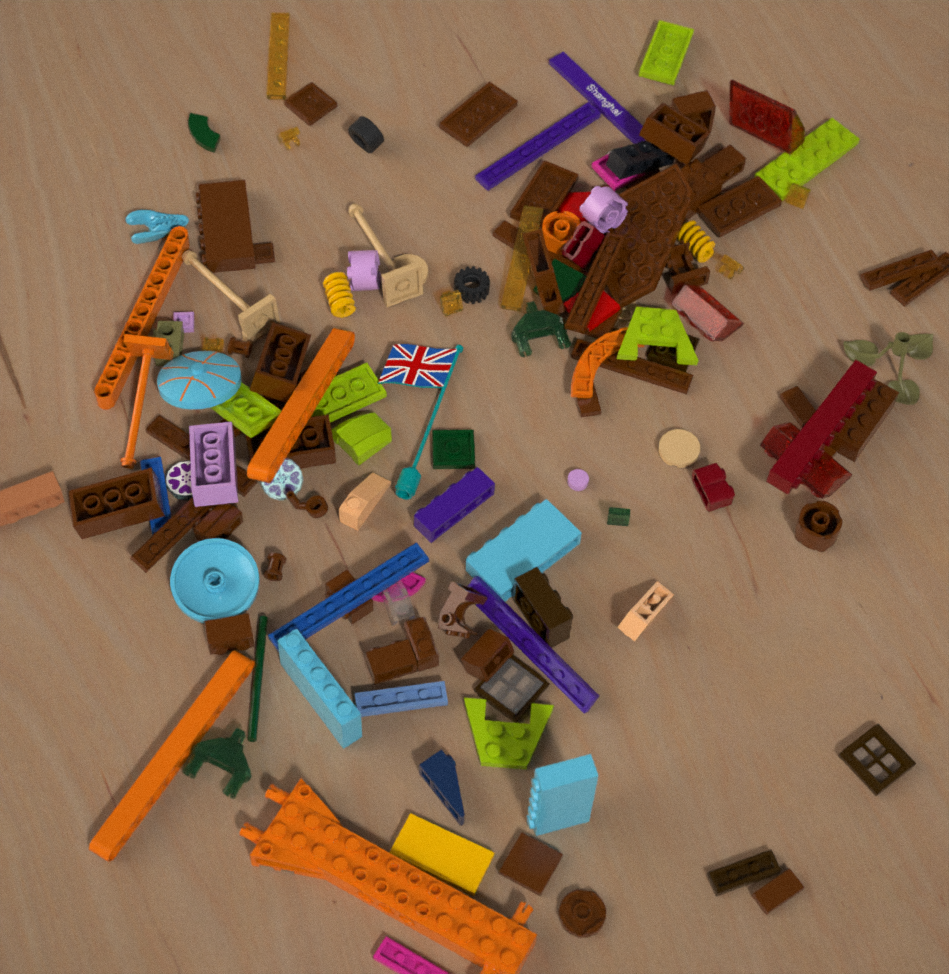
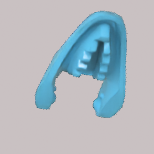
M137 210L129 213L125 219L129 225L144 224L149 228L150 232L137 233L131 237L132 242L135 244L157 241L169 235L173 228L178 226L185 227L189 222L188 217L185 215L164 214L152 210Z

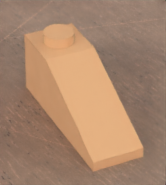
M372 472L350 492L340 506V522L359 531L390 486L391 481Z
M657 581L629 611L617 628L635 642L674 594Z

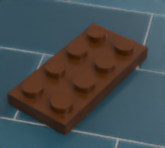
M488 82L439 123V128L466 147H469L517 107L518 100L493 83Z
M544 160L511 210L510 218L535 229H542L544 218L551 212L559 209L577 182L579 174Z
M757 176L698 206L696 212L720 238L780 207L782 200L760 176Z

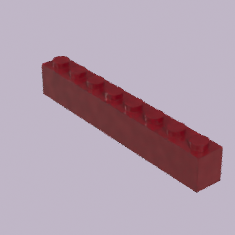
M858 360L853 362L771 468L766 480L767 483L789 495L793 488L795 490L798 489L803 480L801 477L804 474L808 475L814 466L812 464L814 460H820L825 451L823 450L824 447H829L835 439L834 434L842 431L846 424L844 422L846 418L851 419L856 411L855 406L857 404L861 405L867 396L865 393L873 390L877 383L874 380L877 371Z

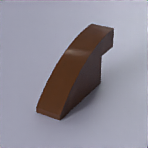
M542 229L522 234L545 317L565 312Z

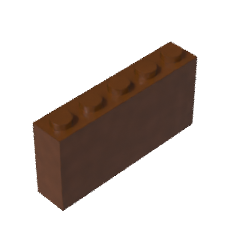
M237 180L198 184L199 192H196V202L201 204V207L197 208L198 220L202 219V223H199L200 235L204 234V238H200L201 250H205L206 253L202 254L203 265L207 266L212 273L256 269L246 181Z

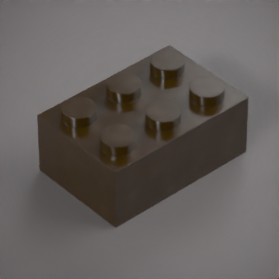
M535 567L514 578L512 600L531 628L552 648L570 638L573 614L561 602L558 591L551 588L547 575L541 573L538 567Z

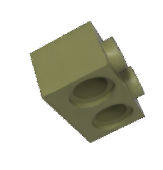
M158 321L157 329L153 330V337L167 339L169 346L174 352L173 359L182 355L185 334L183 321ZM155 358L156 366H164L171 361Z

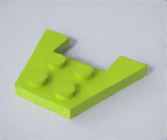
M636 307L616 358L637 360L638 344L676 347L678 364L697 365L699 361L677 311L647 307Z
M464 698V705L480 765L527 770L553 712L554 705L532 703L530 724L485 720L486 699Z

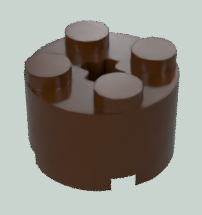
M822 500L806 504L801 509L796 523V540L809 549L817 550L818 552L826 551L835 544L842 527L843 520L839 515V510L833 504Z

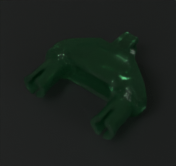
M534 301L526 303L527 314H524L511 333V339L517 344L521 357H525L524 352L527 357L532 354V349L528 340L555 335L560 349H564L563 344L565 348L571 346L567 329H565L566 321L562 317L546 310L538 311Z
M236 728L230 738L225 737L224 739L220 737L197 743L192 749V757L182 772L186 776L191 774L190 778L195 779L204 762H208L232 774L222 792L227 797L231 794L230 798L235 799L242 785L250 781L252 777L243 752L244 745L242 743L246 737L245 731Z

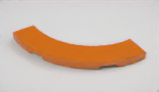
M628 327L604 334L591 343L584 351L572 376L571 397L591 398L593 396V381L598 367L609 356L619 352ZM638 344V348H644L645 346Z

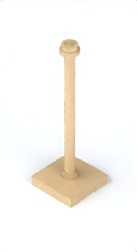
M356 203L352 204L349 207V215L357 219L389 272L381 275L383 300L386 307L422 295L423 282L422 266L420 263L415 262L397 269L363 216L362 206Z
M187 250L183 253L182 259L186 265L195 267L243 310L238 317L244 341L252 340L255 343L269 333L272 322L280 324L276 298L273 295L269 294L250 307L196 259L197 254L194 251Z

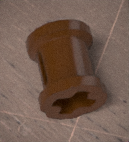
M232 336L228 345V354L232 355L235 353L249 358L253 347L252 340L243 341Z
M269 553L267 556V570L263 573L264 578L270 581H281L283 578L282 568L287 558L279 553Z

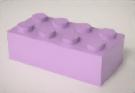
M232 422L189 426L191 490L195 507L238 502L236 450Z

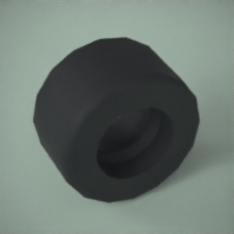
M360 116L348 128L349 135L353 141L367 153H373L384 142L383 134L379 128L365 116Z

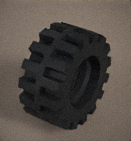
M468 266L465 267V270L460 269L459 273H456L454 292L460 301L465 300L467 304L469 302L475 304L476 301L480 303L482 299L485 300L490 289V278L486 271L482 272V268L476 269V266H472L469 269ZM469 282H475L480 286H478L477 288H468L465 286V284Z

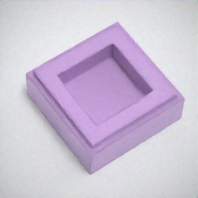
M174 312L173 321H183L184 333L194 332V312Z

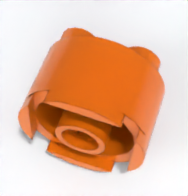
M555 211L548 214L543 220L542 233L547 249L560 254L564 258L566 257L562 255L563 249L567 242L573 238L576 228L581 223L575 214L568 211H563V213Z

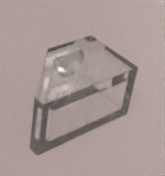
M401 580L381 592L392 626L414 619L415 612L409 594Z

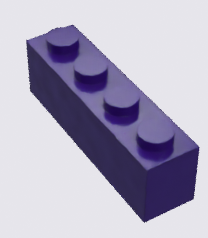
M478 467L473 471H468L459 482L452 483L442 495L435 496L425 508L421 507L416 511L414 527L432 543L493 496L495 483Z

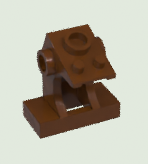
M680 241V245L674 244L665 268L669 269L672 275L669 285L672 295L708 284L710 270L708 266L698 269L693 267L691 263L693 255L689 250L690 242ZM684 267L686 272L681 273L678 269Z
M452 581L448 587L451 594L439 613L438 629L446 630V635L469 638L470 634L477 635L476 632L466 626L464 614L471 605H484L488 597L470 586Z

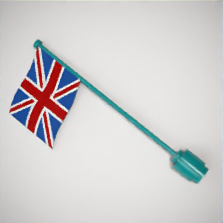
M411 344L393 345L378 384L390 383L418 388H442L412 467L401 470L396 483L395 493L401 499L409 500L417 491L421 474L416 467L458 356L464 349L462 345H456L455 349H435Z

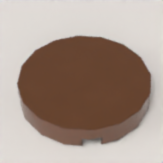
M577 889L569 892L562 899L559 907V921L569 934L578 938H588L597 934L603 928L606 920V906L602 898L595 892Z

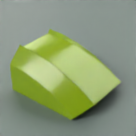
M375 412L355 416L332 429L333 441L358 466L392 441L391 428Z

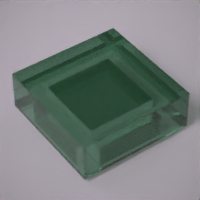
M609 507L607 525L628 527L631 509Z

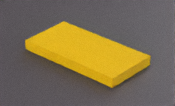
M411 813L389 852L432 877L472 896L475 895L495 856L494 852Z

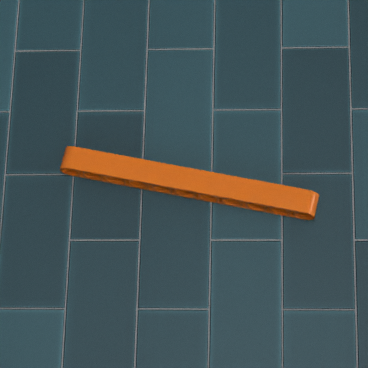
M178 226L170 231L95 387L94 392L97 404L101 409L108 410L114 407L138 356H132L124 344L125 334L148 336L182 265V255L190 248L188 231L184 227Z
M337 328L332 329L251 459L247 468V477L249 479L271 483L353 348L355 342L354 332Z
M236 650L231 652L96 833L89 845L91 852L108 862L114 860L250 675L255 665L254 660Z

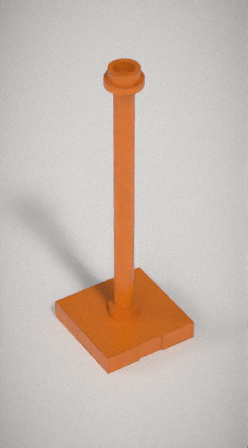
M125 334L123 342L130 354L143 357L126 455L120 461L122 467L134 469V465L137 463V460L134 459L151 358L173 360L174 352L166 338Z

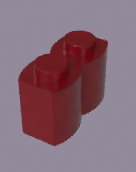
M583 221L576 228L573 238L565 245L562 255L584 269L591 262L594 252L600 248L605 235L591 224Z
M714 463L693 470L691 477L693 484L708 512L732 505L735 492L733 487L727 483L726 473L723 468Z

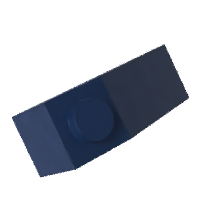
M441 749L419 764V774L457 823L462 826L465 814L455 767L456 763L451 755H446Z

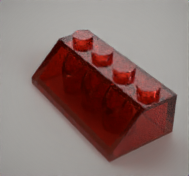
M791 422L775 425L768 432L760 446L764 449V453L767 456L778 460L798 435L797 433L800 432V429ZM825 451L823 453L825 458H822L820 462L814 460L812 463L814 466L808 475L804 474L801 477L803 479L801 484L806 485L811 489L810 492L815 497L821 499L830 497L853 475Z

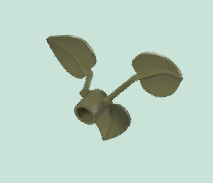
M899 332L896 334L894 342L890 341L879 354L877 346L870 341H844L843 347L848 358L853 362L858 360L867 366L874 365L876 358H881L890 348L894 355L901 356L898 381H891L887 386L899 392L896 402L906 405H914L918 402L920 390L917 384L912 380L902 381L904 359L906 354L917 360L928 359L933 352V334L909 335L905 332Z

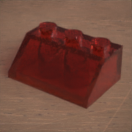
M685 284L671 303L676 307L679 315L690 319L689 323L696 329H701L705 332L704 336L712 342L724 341L744 324V322L700 286Z

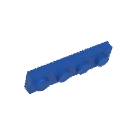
M161 457L140 460L141 470L152 467L159 479L165 516L150 520L152 536L172 517Z

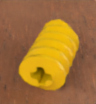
M691 220L682 225L677 237L679 241L690 242L689 250L692 255L697 258L698 262L703 263L714 254L713 248L716 244L714 241H710V236H705L706 232L701 231V227L696 225L695 220Z
M335 272L328 275L323 281V287L331 313L338 318L350 316L355 312L356 308L347 275L343 272Z

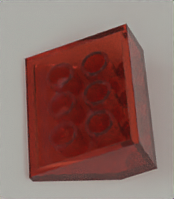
M733 79L730 81L729 125L790 155L804 143L805 127L795 109Z

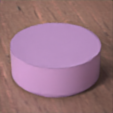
M581 469L571 471L568 475V486L575 491L586 489L589 483L588 474Z

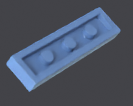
M445 681L355 693L356 708L361 713V717L448 705Z

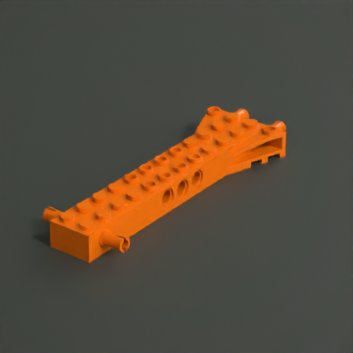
M300 778L290 793L274 784L269 786L271 790L267 789L265 797L282 805L267 830L263 832L249 822L244 824L245 828H241L239 835L257 844L250 854L252 866L259 867V865L273 867L274 870L278 871L283 869L293 871L294 874L326 880L483 968L480 974H519L536 944L537 934L524 927L530 914L533 912V908L530 905L525 909L526 903L520 902L513 917L508 919L347 830L302 778Z

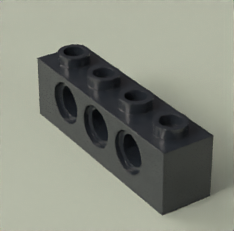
M641 141L613 149L609 154L606 166L621 180L671 165L675 157L663 152L653 143Z

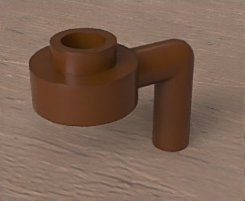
M289 491L286 494V497L295 509L306 510L312 518H321L328 511V504L322 496H313L305 502L299 501L293 491Z

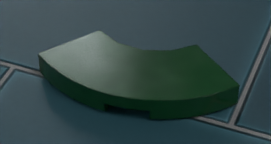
M190 113L188 119L190 135H192L200 147L215 153L221 140L220 134L213 132L209 128L208 116Z

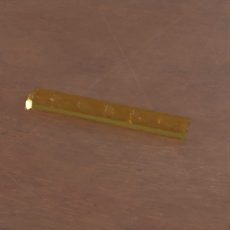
M271 13L267 100H286L290 13Z
M523 207L501 309L521 312L531 269L522 234L539 230L543 208Z

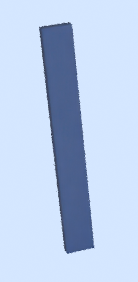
M417 542L269 634V640L278 652V640L295 629L306 640L428 563L429 557Z

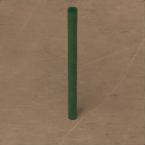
M260 616L258 624L247 739L249 742L257 741L268 617Z

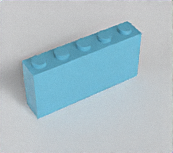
M546 499L542 503H536L525 516H519L509 528H503L496 538L486 541L480 550L469 554L466 558L465 571L472 578L479 576L500 598L507 601L513 596L514 578L535 567H538L540 572L543 573L580 544L582 532Z
M295 629L278 640L281 666L341 747L344 749L362 737L361 713L301 633Z
M591 754L535 769L534 778L531 779L533 788H530V806L527 807L529 815L526 816L529 829H534L536 836L589 822L598 781V773Z

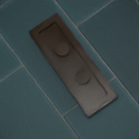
M772 849L707 872L706 876L717 897L777 875L781 872V868Z

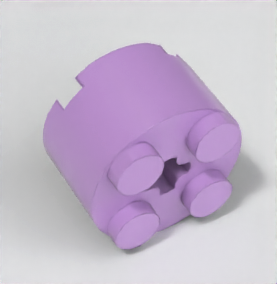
M596 186L592 189L585 203L581 205L580 211L592 226L601 233L609 232L608 229L612 227L615 229L623 222L627 215L625 208L628 205L610 187Z
M349 251L348 260L351 266L347 267L348 279H351V291L380 289L381 271H379L380 259L378 251Z

